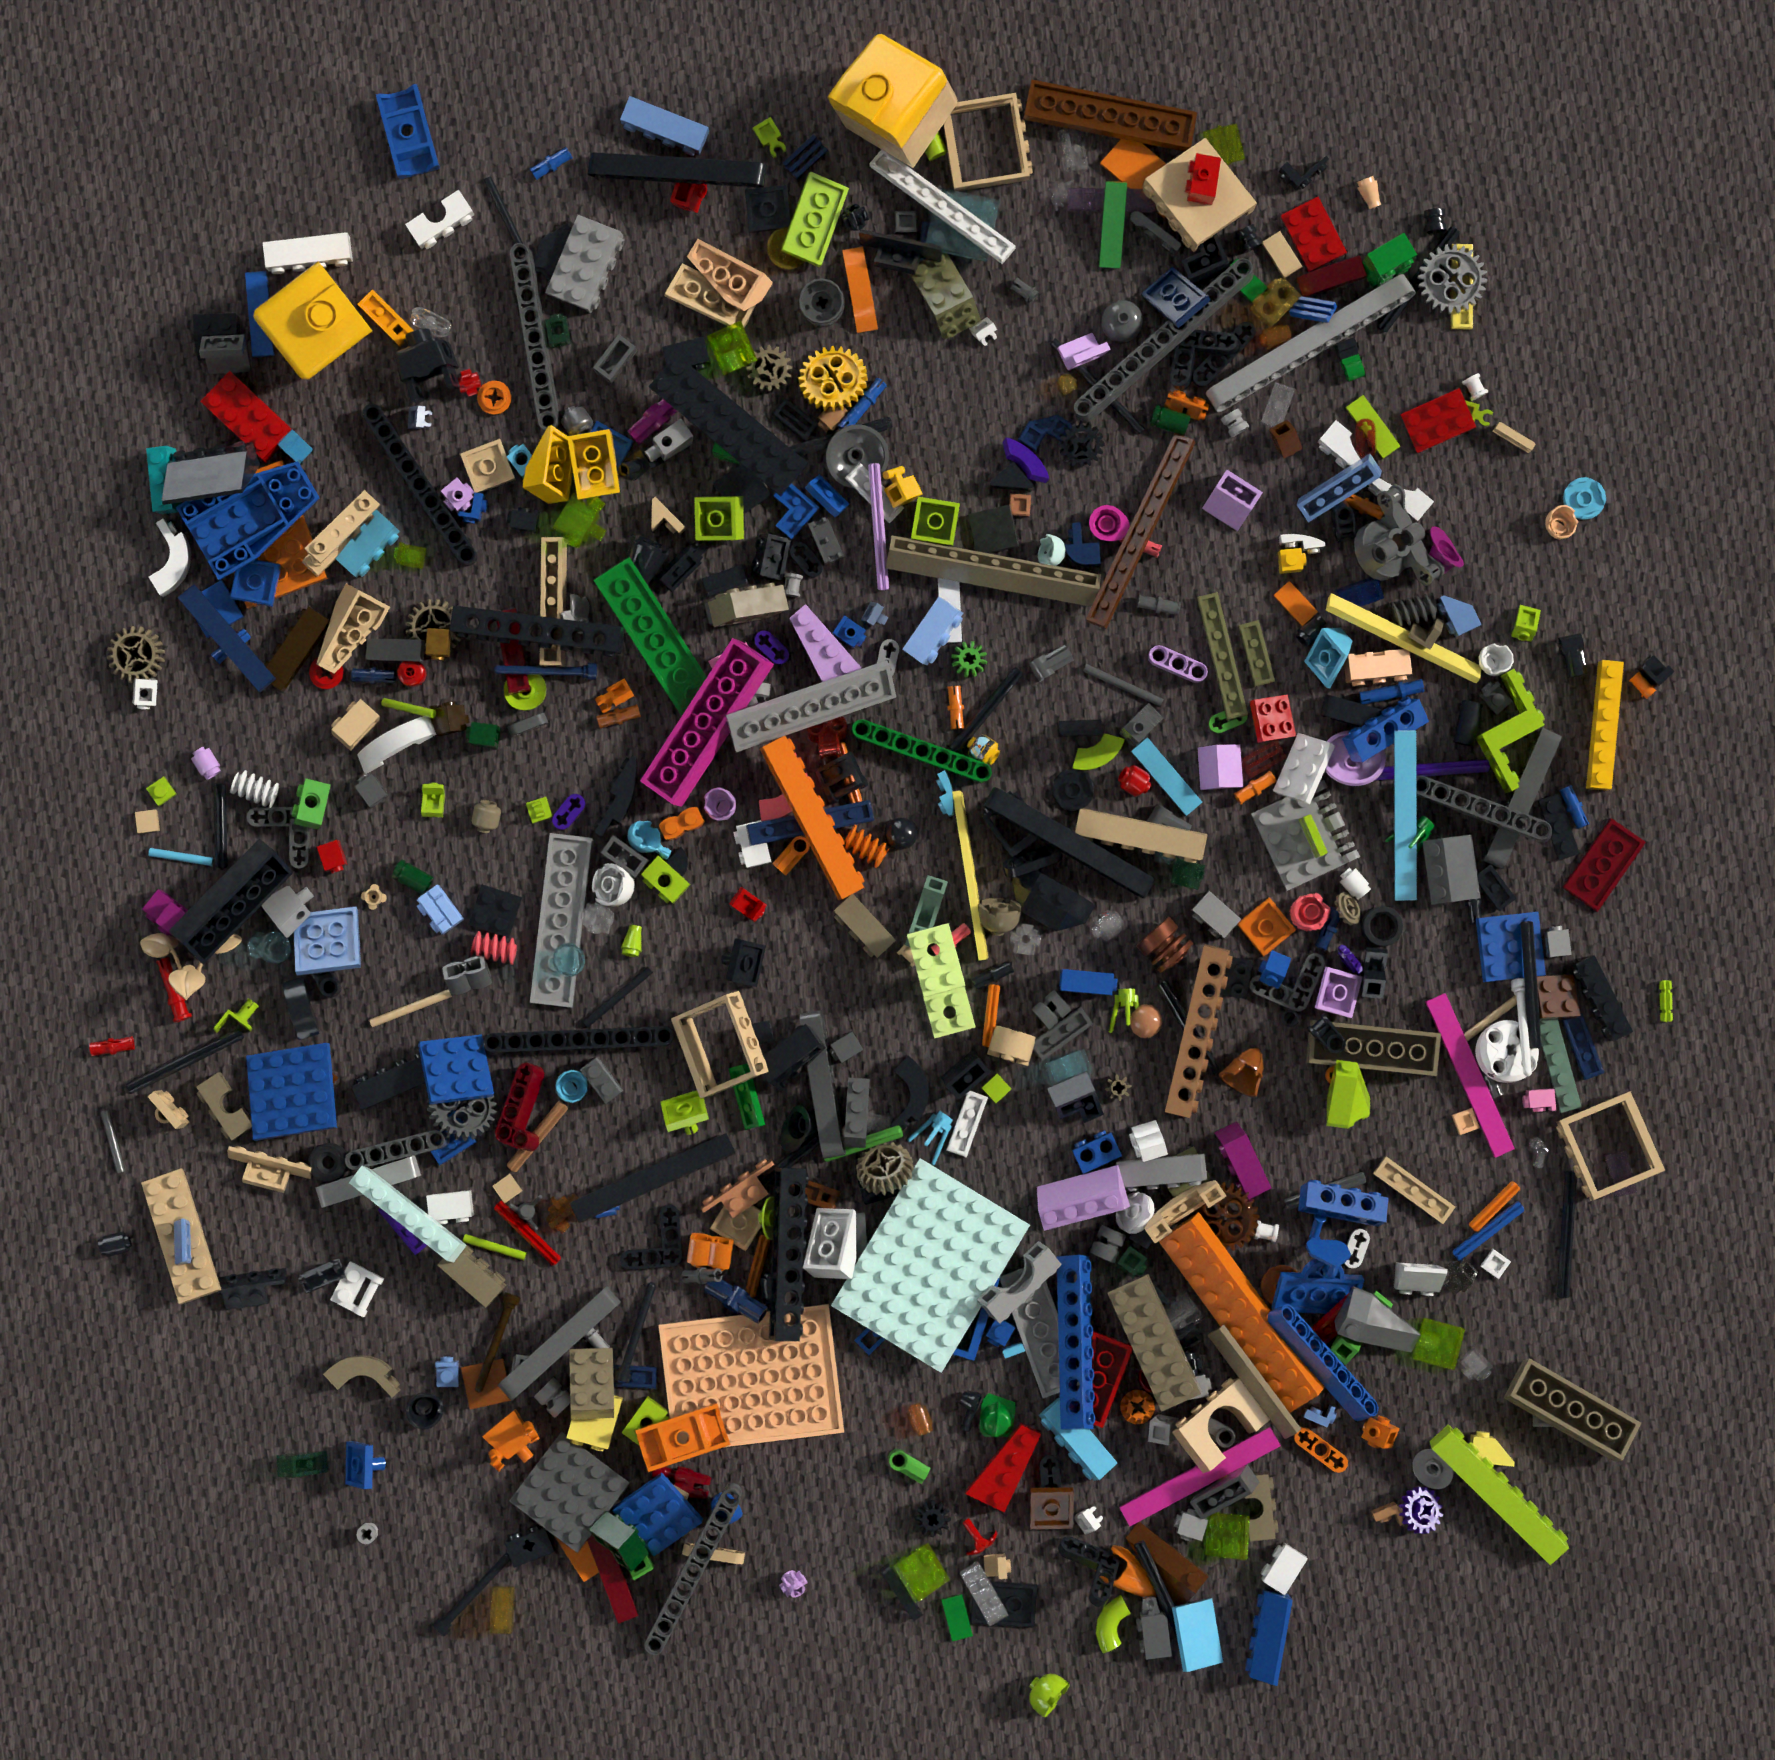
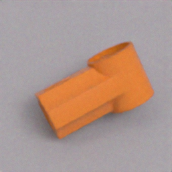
M802 836L795 837L772 864L784 875H787L808 852L810 845L807 839ZM799 839L806 843V849L802 852L794 849V843Z

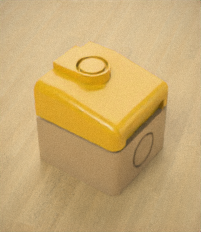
M877 34L844 72L827 97L847 129L914 168L958 102L941 68L883 34Z
M319 261L257 307L253 314L257 324L297 375L304 380L312 378L372 332V329Z

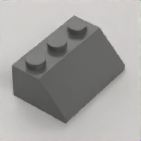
M1472 835L1423 841L1431 905L1481 898Z

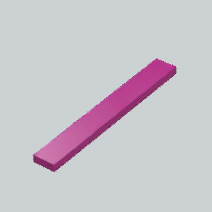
M1446 993L1425 1001L1438 1033H1441L1442 1042L1493 1156L1496 1158L1514 1150L1512 1141Z
M1269 1426L1222 1451L1226 1458L1211 1471L1202 1473L1196 1465L1121 1505L1119 1508L1129 1526H1132L1275 1450L1281 1445Z

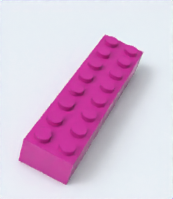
M732 638L640 781L671 804L682 807L730 733L726 715L747 707L774 664L742 641Z

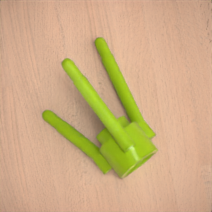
M1118 989V995H1115V1004L1110 1022V1033L1114 1029L1119 1003L1121 1007H1125L1126 1025H1130V1007H1133V1003L1135 1010L1139 1007L1138 995H1135V989Z

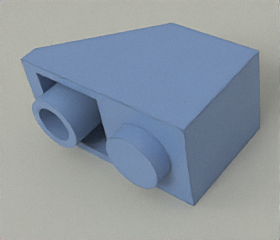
M1441 596L1437 599L1439 602L1436 604L1437 609L1441 615H1445L1448 621L1446 623L1447 630L1451 635L1454 634L1455 638L1481 625L1472 605L1447 596Z

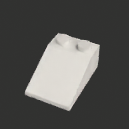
M817 1208L803 1269L814 1278L852 1279L856 1262V1211L854 1209Z
M1396 1262L1394 1288L1398 1289L1400 1294H1412V1291H1421V1295L1433 1296L1434 1292H1440L1448 1269L1439 1265Z

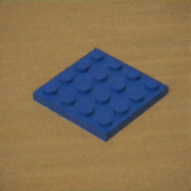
M329 1043L246 1056L253 1140L258 1141L337 1128Z

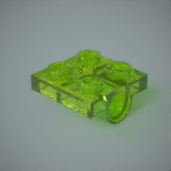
M741 321L707 336L723 376L757 361Z
M1423 1317L1419 1330L1421 1336L1415 1345L1412 1359L1455 1370L1465 1328Z
M1215 1512L1208 1516L1205 1555L1247 1560L1250 1516Z
M929 1543L912 1551L911 1555L903 1556L898 1563L893 1565L915 1603L921 1601L950 1580Z

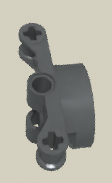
M1395 484L1388 491L1379 493L1377 501L1385 517L1362 526L1357 532L1354 541L1355 554L1364 572L1373 579L1384 581L1398 576L1404 569L1412 567L1417 580L1424 586L1430 585L1434 579L1441 578L1444 575V567L1439 561L1428 554L1422 542L1425 536L1422 525L1416 522L1412 523L1405 509L1404 489L1400 485Z

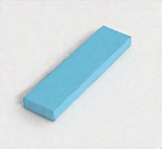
M1148 737L1131 751L1185 816L1202 803L1200 798Z

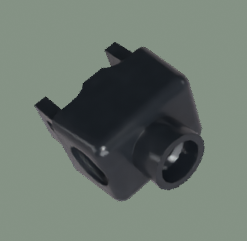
M428 328L406 334L405 338L408 347L395 353V360L400 381L406 383L410 400L417 403L423 402L424 397L419 383L442 374L447 388L459 389L460 384L455 371L459 366L451 344L436 337L432 338Z

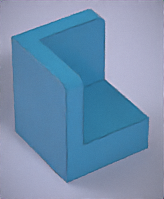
M291 430L278 444L299 464L313 451L294 430Z

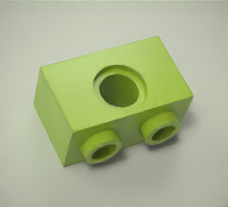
M657 856L641 874L644 877L642 881L650 889L653 887L657 888L660 891L658 896L666 903L671 901L674 904L691 885L660 856ZM663 875L670 877V884L667 887L659 885V878Z
M647 1396L622 1431V1434L639 1445L635 1429L643 1427L641 1420L646 1417L650 1418L653 1423L669 1419L666 1416L668 1410Z

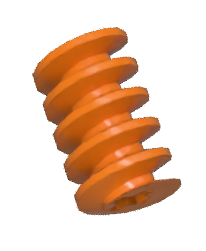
M854 825L844 840V843H846L845 850L853 847L852 854L855 855L860 851L859 858L863 859L865 856H868L867 863L869 864L875 860L874 867L877 868L889 851V849L885 850L886 843L884 842L878 846V838L871 841L872 834L869 833L864 837V829L857 833V825Z

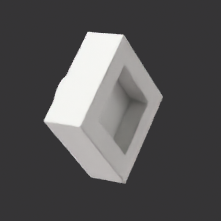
M1492 1249L1480 1266L1499 1279L1511 1261Z

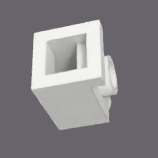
M134 677L132 703L137 705L139 709H150V706H156L157 680L150 678V680L144 678L136 679ZM146 689L148 691L146 697L140 696L141 690Z

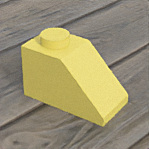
M1477 1431L1476 1435L1471 1434L1470 1442L1478 1448V1454L1482 1458L1487 1457L1493 1465L1514 1467L1515 1462L1498 1441L1489 1436V1432Z

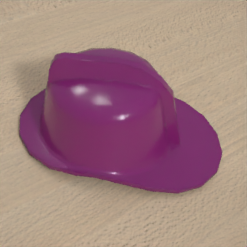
M1431 527L1430 536L1434 544L1429 555L1443 565L1444 574L1455 566L1463 567V559L1457 553L1445 532L1439 527Z

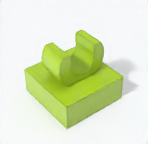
M547 797L526 803L533 824L553 817Z

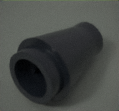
M1316 615L1314 619L1297 630V640L1306 647L1314 644L1326 621L1321 616Z

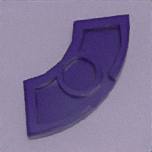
M1007 437L1003 440L1006 459L1017 463L1024 470L1028 479L1043 483L1050 479L1043 463L1030 449L1016 440Z

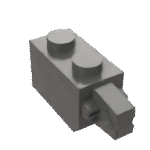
M1155 1596L1142 1597V1612H1139L1140 1619H1136L1137 1630L1142 1632L1143 1640H1139L1140 1653L1145 1654L1146 1660L1171 1657L1166 1614L1158 1609Z

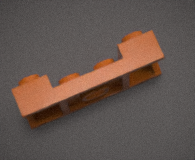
M718 1403L635 1429L648 1472L731 1445L724 1428ZM681 1431H685L689 1435L688 1441L684 1444L677 1441V1435Z

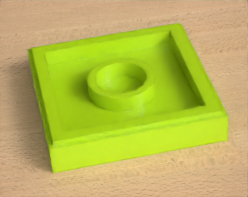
M1309 814L1298 819L1315 858L1327 854L1328 851L1312 815Z

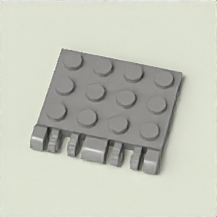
M1324 780L1319 782L1315 793L1328 788ZM1330 791L1315 798L1313 797L1310 804L1286 797L1251 813L1252 819L1286 891L1360 857L1357 849L1343 856L1340 854L1354 847L1353 842H1348L1340 848H1337L1335 840L1342 839L1349 834L1348 830L1334 836L1330 833L1345 825L1340 813L1337 812L1326 818L1322 816L1323 813L1336 808V804L1331 803L1319 810L1316 802L1329 798L1331 796ZM1309 814L1312 815L1328 851L1327 854L1315 858L1298 820Z

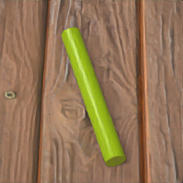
M384 698L381 702L384 707L435 718L436 710L387 698Z
M467 1234L463 1238L464 1243L523 1261L525 1260L527 1252Z

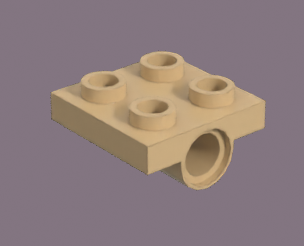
M162 1090L153 1091L148 1096L157 1107L155 1117L160 1123H171L175 1129L184 1128L190 1123L186 1119L189 1117L186 1111L181 1107L177 1108L172 1103L175 1100L169 1092H163Z

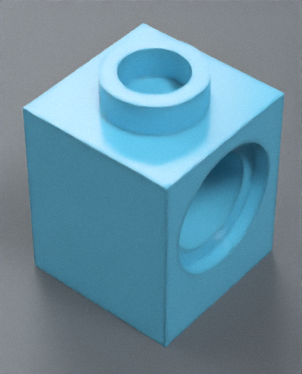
M517 444L508 451L509 455L506 457L524 479L525 468L532 454L524 444L521 446ZM520 455H526L528 461L524 465L517 464V458Z

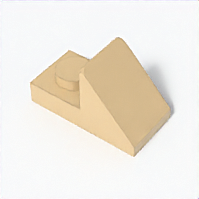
M654 497L652 499V531L666 520L665 526L673 534L677 532L681 535L686 530L685 526Z

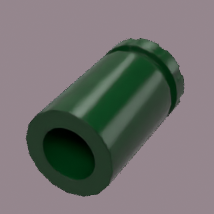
M1156 405L1151 416L1150 425H1156L1158 428L1185 436L1191 416L1164 407L1160 408V406Z
M403 859L396 865L392 873L393 879H397L398 882L421 895L427 892L434 879L433 876L410 863H406Z

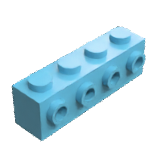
M1060 1398L1053 1401L1039 1414V1417L1042 1419L1040 1421L1041 1424L1048 1431L1051 1430L1055 1434L1054 1439L1061 1447H1066L1070 1452L1068 1455L1071 1460L1082 1466V1472L1089 1480H1100L1117 1464L1116 1460L1090 1429L1061 1430Z

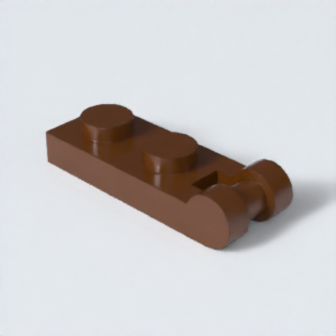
M808 1180V1185L805 1187L808 1203L822 1208L836 1209L835 1202L837 1197H840L842 1191ZM794 1184L789 1186L788 1192L790 1195H793L795 1192ZM823 1192L829 1194L827 1202L821 1200Z

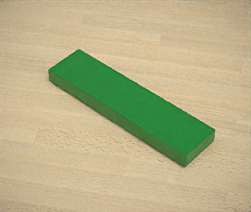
M1105 181L1099 267H1121L1127 182Z

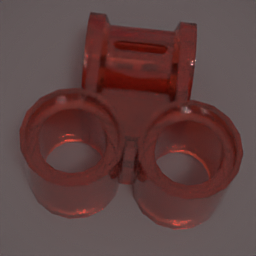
M841 716L829 720L828 724L823 722L807 728V735L810 741L818 743L820 759H824L826 756H841L839 740L844 739L847 735L846 719ZM835 725H841L843 727L840 730L833 729ZM816 727L822 729L818 733L812 732V729Z

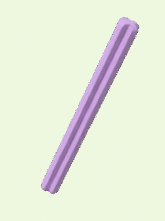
M871 463L868 465L877 586L878 590L889 589L888 569L886 568L887 553L879 463Z

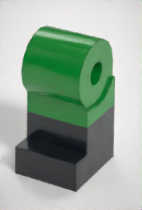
M1355 337L1336 343L1334 347L1347 381L1364 377L1365 371L1358 353Z

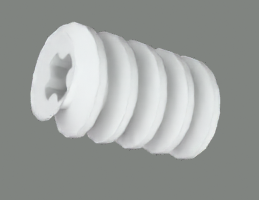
M245 770L241 775L239 772L236 774L230 793L235 794L238 791L239 797H243L246 794L247 800H251L254 797L256 804L262 800V806L266 807L270 803L269 806L271 808L278 794L279 783L271 787V780L263 784V777H260L255 781V774L253 773L248 778L247 771Z

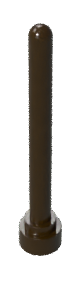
M507 1292L504 1293L502 1299L504 1301V1308L475 1385V1391L478 1393L483 1391L511 1311L515 1309L516 1305H519L521 1297Z

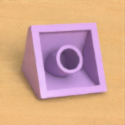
M1240 744L1212 745L1198 748L1200 790L1243 787Z
M1325 966L1315 1008L1352 1018L1362 977Z

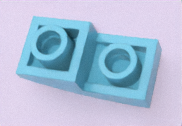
M944 770L937 774L939 779L936 782L940 790L946 791V794L939 797L941 802L938 805L943 814L947 813L951 817L954 815L955 808L952 794L953 789L948 774Z

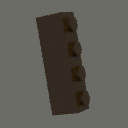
M309 606L307 609L303 608L298 614L296 625L294 627L291 626L287 630L285 641L275 647L272 653L274 656L271 661L264 663L266 668L276 678L271 684L282 692L287 689L329 626L330 621Z

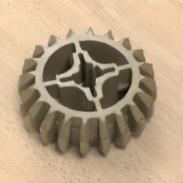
M428 599L427 607L423 602H420L419 604L422 609L419 611L414 607L413 611L417 614L415 616L412 614L408 615L413 620V622H406V626L412 627V629L406 631L407 635L413 634L409 639L421 640L418 634H427V628L432 626L433 621L436 625L440 626L439 629H449L451 622L438 621L435 611L447 614L451 621L453 606L447 610L449 603L445 601L440 606L441 601L439 599H436L435 605H433L431 599ZM429 613L428 622L418 627L422 616ZM451 632L450 646L455 649L456 645L452 641L455 639L460 642L461 638L455 637L456 633Z
M131 626L130 633L126 628H123V636L116 633L118 641L110 640L114 644V648H107V651L113 652V655H108L107 659L114 660V662L109 664V667H117L113 673L115 675L121 673L120 679L123 681L128 677L129 683H133L134 677L141 679L143 676L144 679L150 680L149 673L156 677L157 674L153 671L154 668L162 669L161 666L157 665L158 661L165 662L164 658L159 657V655L165 654V650H158L163 645L161 641L156 642L159 636L156 634L151 636L152 630L150 629L144 633V627L142 626L138 628V631L135 626ZM141 638L140 642L137 641L132 647L124 645L130 639ZM147 642L150 644L152 649L151 659H149L145 655ZM128 649L136 652L137 649H139L138 654H140V656L143 657L144 660L140 658H135V660H133L134 656L132 655V653L128 652ZM121 650L127 655L125 662L127 665L125 668L120 661ZM138 663L148 665L141 671L130 672Z
M894 1142L890 1145L884 1143L875 1148H868V1152H862V1157L858 1158V1164L856 1165L857 1178L861 1186L866 1188L869 1193L873 1191L878 1195L882 1192L885 1196L890 1191L893 1194L895 1189L901 1190V1185H908V1180L912 1179L911 1172L914 1170L912 1157H910L907 1149H904L901 1144L896 1146Z

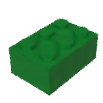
M1405 233L1368 253L1362 263L1366 272V278L1372 288L1377 285L1378 287L1392 279L1394 275L1398 276L1407 273L1408 269L1411 268L1417 253Z

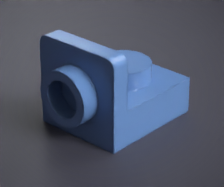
M440 1357V1361L435 1362L437 1387H458L459 1360L453 1361V1357Z
M1329 1405L1325 1416H1322L1323 1411L1311 1406L1310 1410L1304 1408L1301 1416L1328 1427L1329 1424H1333L1337 1413L1334 1412L1335 1407Z

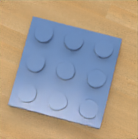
M357 907L310 912V916L294 931L295 972L297 975L361 968Z

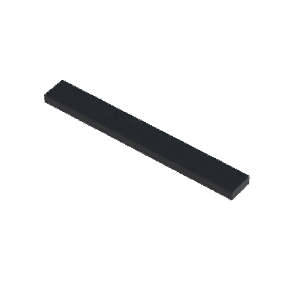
M727 1133L574 1200L570 1202V1206L578 1223H581L735 1154V1150Z

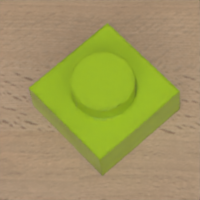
M164 776L146 788L158 806H161L177 795Z

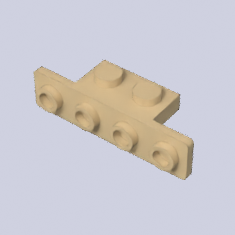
M229 1146L227 1150L228 1158L247 1163L242 1182L284 1193L290 1174L311 1179L312 1176L311 1167L303 1162L293 1163L283 1157L273 1158L263 1152L257 1151L254 1153L247 1151L240 1146Z

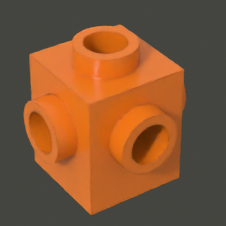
M1378 1415V1417L1369 1418L1364 1423L1362 1438L1367 1440V1444L1374 1448H1392L1400 1428L1390 1424L1388 1418Z

